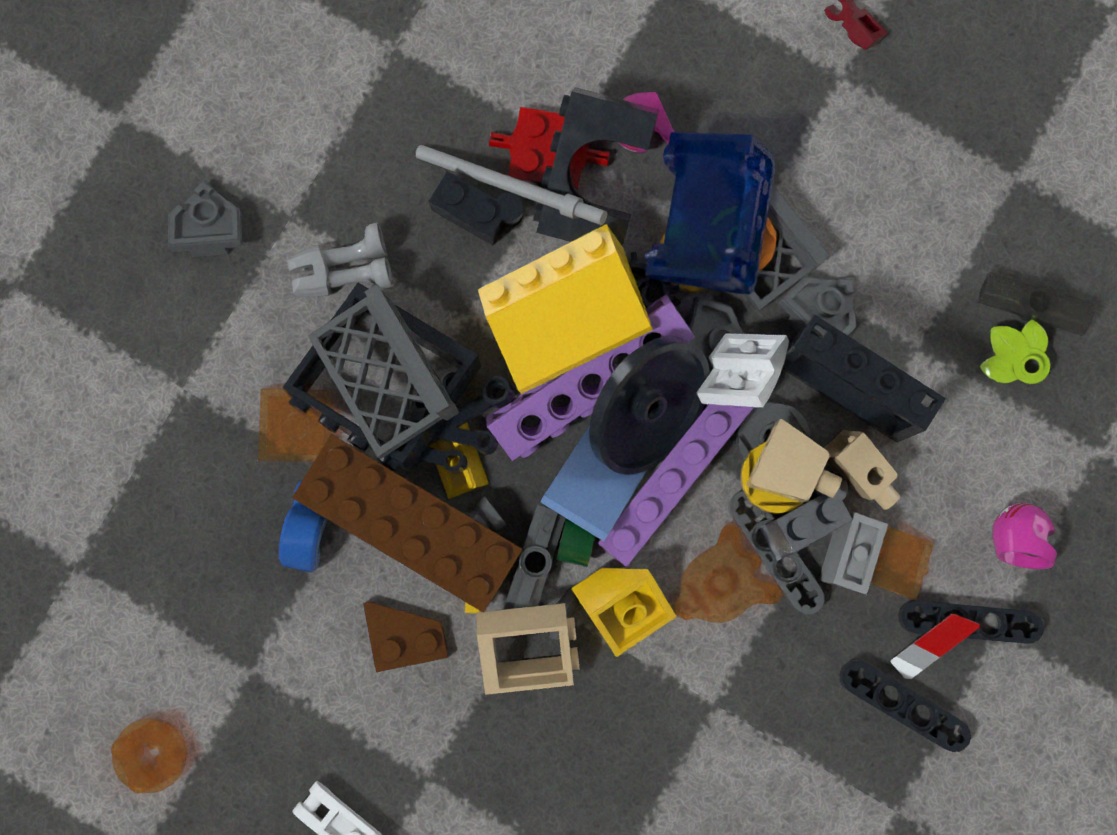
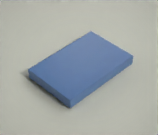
M588 427L540 502L605 541L646 471L633 475H624L612 471L601 463L592 451Z

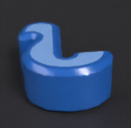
M302 480L297 483L296 488H295V490H294V493H295L296 490L298 489V487H299V485L301 484ZM296 500L293 501L292 507L288 510L282 527L279 542V561L283 567L313 572L318 569L320 564L319 545L328 519Z

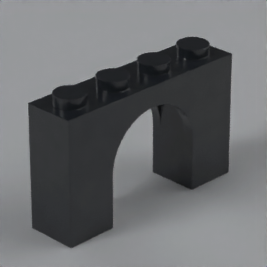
M577 87L571 91L570 96L564 94L559 116L565 117L562 131L555 130L550 151L556 153L553 167L546 166L541 186L563 196L571 194L582 198L583 203L607 211V218L603 225L580 217L572 219L561 215L558 209L537 202L533 221L539 222L536 233L572 242L607 224L623 247L631 214L600 206L583 198L572 182L571 161L574 153L581 146L595 140H611L648 150L659 109Z

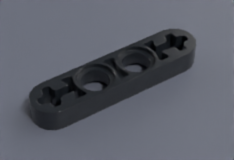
M914 600L903 604L898 614L899 623L902 628L916 634H926L929 632L933 622L919 621L917 627H914L913 621L907 620L908 612H914L915 606L919 607V613L934 615L932 608L937 607L934 618L935 626L943 621L944 614L949 610H956L961 617L978 624L980 618L986 613H991L997 618L998 627L995 632L985 634L979 628L967 637L969 639L1030 644L1038 641L1044 632V623L1041 617L1035 612L1026 610ZM1006 614H1010L1008 622L1022 623L1025 617H1027L1028 623L1034 624V630L1027 632L1024 638L1023 631L1007 629ZM1006 630L1008 631V634H1009L1008 637H1005V636H1004L1005 633H1006Z
M850 661L841 668L839 674L840 682L848 692L939 747L950 752H960L969 745L971 731L968 725L934 703L862 661ZM861 667L863 669L862 676L873 683L876 676L880 678V681L874 685L870 698L865 695L870 690L868 687L859 683L854 687L850 685L852 682V678L848 676L850 670L858 671ZM885 686H893L898 692V700L891 707L883 706L879 700V693ZM918 705H925L930 712L929 721L923 726H916L911 720V712ZM940 714L944 716L939 722L940 724L950 729H954L956 725L959 727L957 729V733L961 736L959 742L952 740L948 745L946 743L948 736L937 729L934 731V736L929 734L936 727Z

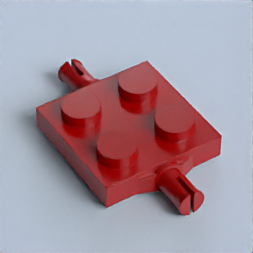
M520 107L517 126L512 132V136L494 132L490 133L489 147L509 149L511 162L508 176L521 181L542 184L546 166L553 167L556 153L550 151L555 130L562 131L565 117H561L559 113ZM586 143L574 153L570 171L576 190L579 188L580 176L586 163L607 167L609 151L589 149V143Z

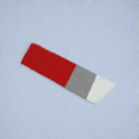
M951 614L894 657L891 663L904 678L912 679L979 629L980 624L956 614Z

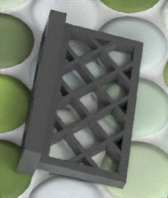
M741 144L730 150L726 157L670 199L703 243L704 235L708 228V220H712L716 215L709 213L711 195L732 198L731 206L736 205V199L751 200L756 209L760 210L771 220L778 234L777 247L774 252L776 253L774 272L761 270L754 274V276L773 278L771 293L760 299L752 289L753 275L747 278V282L743 277H731L758 312L808 273L819 267L830 256ZM724 168L734 179L733 191L712 189L714 176ZM708 181V188L700 187ZM738 185H739V187L743 190L744 193L737 192V191H738ZM691 193L706 194L705 212L690 211L682 200ZM697 218L704 219L703 226L697 220ZM782 242H784L789 249L782 248ZM781 254L795 256L803 268L794 275L779 273ZM778 279L786 280L784 283L777 287Z
M376 284L365 291L366 298L308 335L376 456L382 459L440 420L445 419L448 421L457 415L459 411L391 297ZM369 310L373 316L370 333L353 330L357 316ZM379 328L384 336L377 335ZM333 332L344 334L339 353L327 351L321 340ZM351 336L368 339L363 358L347 355ZM376 340L388 342L391 347L387 363L371 360ZM332 358L337 359L336 365L334 364ZM396 358L399 360L401 366L395 365ZM345 360L361 363L356 383L344 381L341 376ZM369 365L386 368L381 388L364 385ZM393 370L405 372L409 377L405 393L388 390ZM349 388H354V393H353V395H352L351 391L349 390ZM414 388L416 389L419 396L413 395ZM362 390L379 394L374 414L361 411L359 401ZM387 395L403 399L398 419L382 416ZM411 400L424 403L430 415L417 423L406 421ZM366 418L372 419L371 426ZM380 421L397 424L393 439L381 445L376 437ZM404 426L410 427L403 432Z

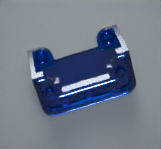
M671 132L669 144L666 145L663 153L665 165L676 176L664 244L655 243L645 255V275L655 280L750 295L757 281L775 176L774 156L754 135Z

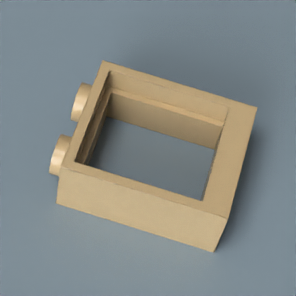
M565 603L476 613L477 640L485 695L574 685L572 670H579L577 647L570 648L569 641L576 640L574 617L567 618ZM559 631L561 656L498 663L495 638Z

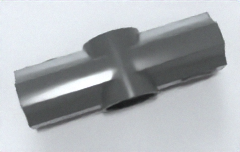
M539 505L536 506L503 610L534 607L539 604L566 520L564 516L552 509ZM537 551L545 556L546 563L541 571L531 572L525 567L524 561L530 552Z

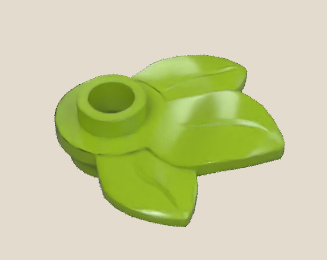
M1030 320L1021 332L1008 326H997L991 329V344L996 355L980 365L981 370L989 378L1003 384L1018 379L1026 384H1037L1048 376L1050 360L1045 354L1048 336L1040 324ZM1034 359L1038 362L1039 368L1035 373H1028L1025 370L1024 365L1027 360Z

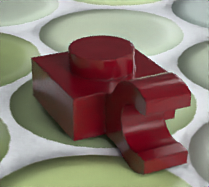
M838 0L842 4V11L837 10L833 4L824 10L829 19L844 21L841 25L848 32L849 39L864 50L875 46L888 34L865 8L860 10L854 3V0Z

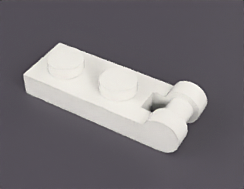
M316 781L309 789L311 794L304 802L300 801L292 811L296 817L318 835H382L319 781ZM321 804L330 810L323 819L315 813Z

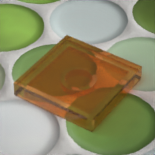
M261 389L258 461L314 462L333 432L318 423L319 416L313 412L308 411L305 415L293 408L288 403L290 397L284 389ZM309 390L307 394L334 410L333 390Z

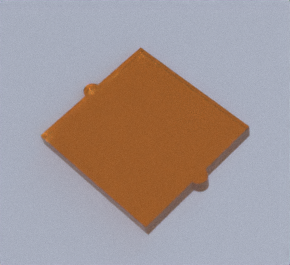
M888 526L870 584L916 600L923 577L928 574L926 567L934 543Z

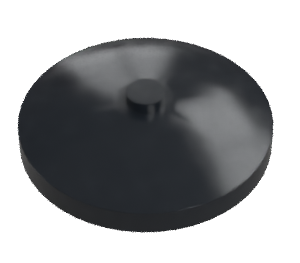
M661 337L642 345L619 364L603 386L594 405L590 420V445L594 455L601 463L616 473L633 475L647 471L665 460L700 416L705 405L701 403L697 391L709 376L710 371L707 359L701 350L679 337Z

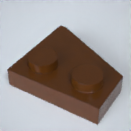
M373 602L363 603L376 672L449 658L442 621Z

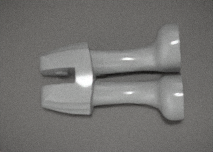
M378 222L366 226L364 239L356 244L329 250H321L319 246H315L287 259L289 273L297 274L314 270V275L301 277L291 282L294 296L331 295L332 288L358 282L376 283L382 289L393 287L389 261L386 257L379 258L387 256V250ZM379 258L373 260L370 264L351 269L330 271L329 269L330 267L351 261Z

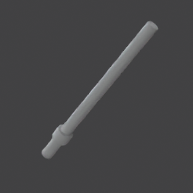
M419 145L416 150V158L553 207L560 210L561 215L577 219L580 217L599 225H603L606 221L607 211L585 204L583 199L571 194L563 196L424 145Z

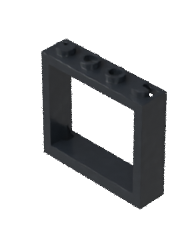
M358 282L332 319L366 298L365 291L369 288ZM395 305L417 343L459 369L445 388L455 405L482 367L478 354ZM363 312L362 314H360L359 316H357L356 321H355V325L357 324V322L359 321V319L362 317V315L364 314V312ZM333 332L321 341L326 350L336 353L341 346L344 334ZM312 345L282 387L290 397L288 403L305 415L308 411H311L319 416L318 423L329 431L336 433L340 429L349 435L347 441L363 452H366L368 448L373 450L360 426L307 394L325 368L324 363ZM445 419L440 420L409 440L402 452L394 450L382 459L377 458V460L393 471L400 467L409 473ZM378 438L380 444L384 445L385 442Z
M815 314L794 335L788 345L782 367L784 371L896 443L926 431L946 400L942 395ZM816 325L826 330L822 339L814 334H810ZM926 395L931 397V399L922 403ZM896 414L897 416L902 418V420L899 421L894 417V415Z

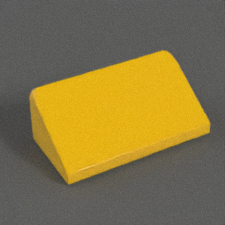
M467 423L459 427L461 429L470 430ZM441 439L429 446L443 452L455 449L467 458V467L459 474H453L444 466L436 465L448 499L489 484L475 447ZM459 456L451 460V467L458 465Z

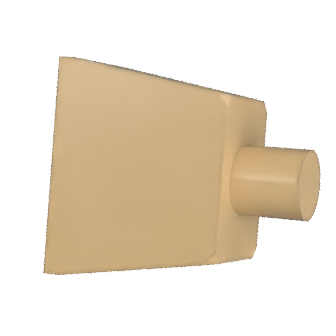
M779 419L775 422L746 486L804 503L810 499L814 490L833 498L840 487L842 478L824 469L830 456L826 449L786 421Z
M843 430L824 447L830 453L826 464L834 473L843 476L847 481L849 489L857 497L867 500L874 499L883 510L889 509L900 499L899 493L891 485L898 476L897 472L864 432Z

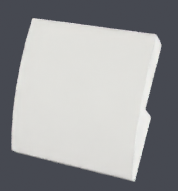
M725 333L709 356L714 369L697 391L701 403L763 408L777 383L784 364L789 343L787 335Z

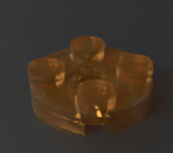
M144 718L135 721L124 728L117 740L112 744L113 768L120 781L135 793H156L173 785L183 773L186 759L188 758L186 739L175 725L162 719ZM146 745L150 749L157 748L159 750V755L155 757L156 764L154 766L149 761H142L141 756L144 754L143 748Z

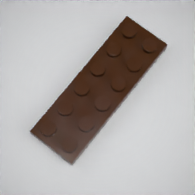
M333 434L327 439L292 497L294 500L483 613L522 551L521 547Z

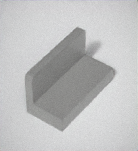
M849 512L853 520L833 531L819 581L867 595L888 524L858 513Z

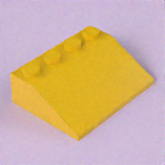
M607 224L478 289L486 319L516 387L521 394L653 330L625 251Z

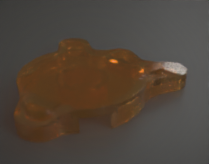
M727 525L721 529L718 541L713 548L698 555L684 570L681 579L680 595L674 603V610L677 616L684 620L697 618L708 622L723 623L737 618L754 604H775L779 602L781 590L773 583L758 581L754 578L753 573L760 567L761 559L756 554L742 548L741 533L738 527Z

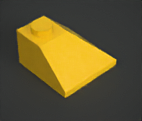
M601 568L571 588L616 657L677 617L648 569Z

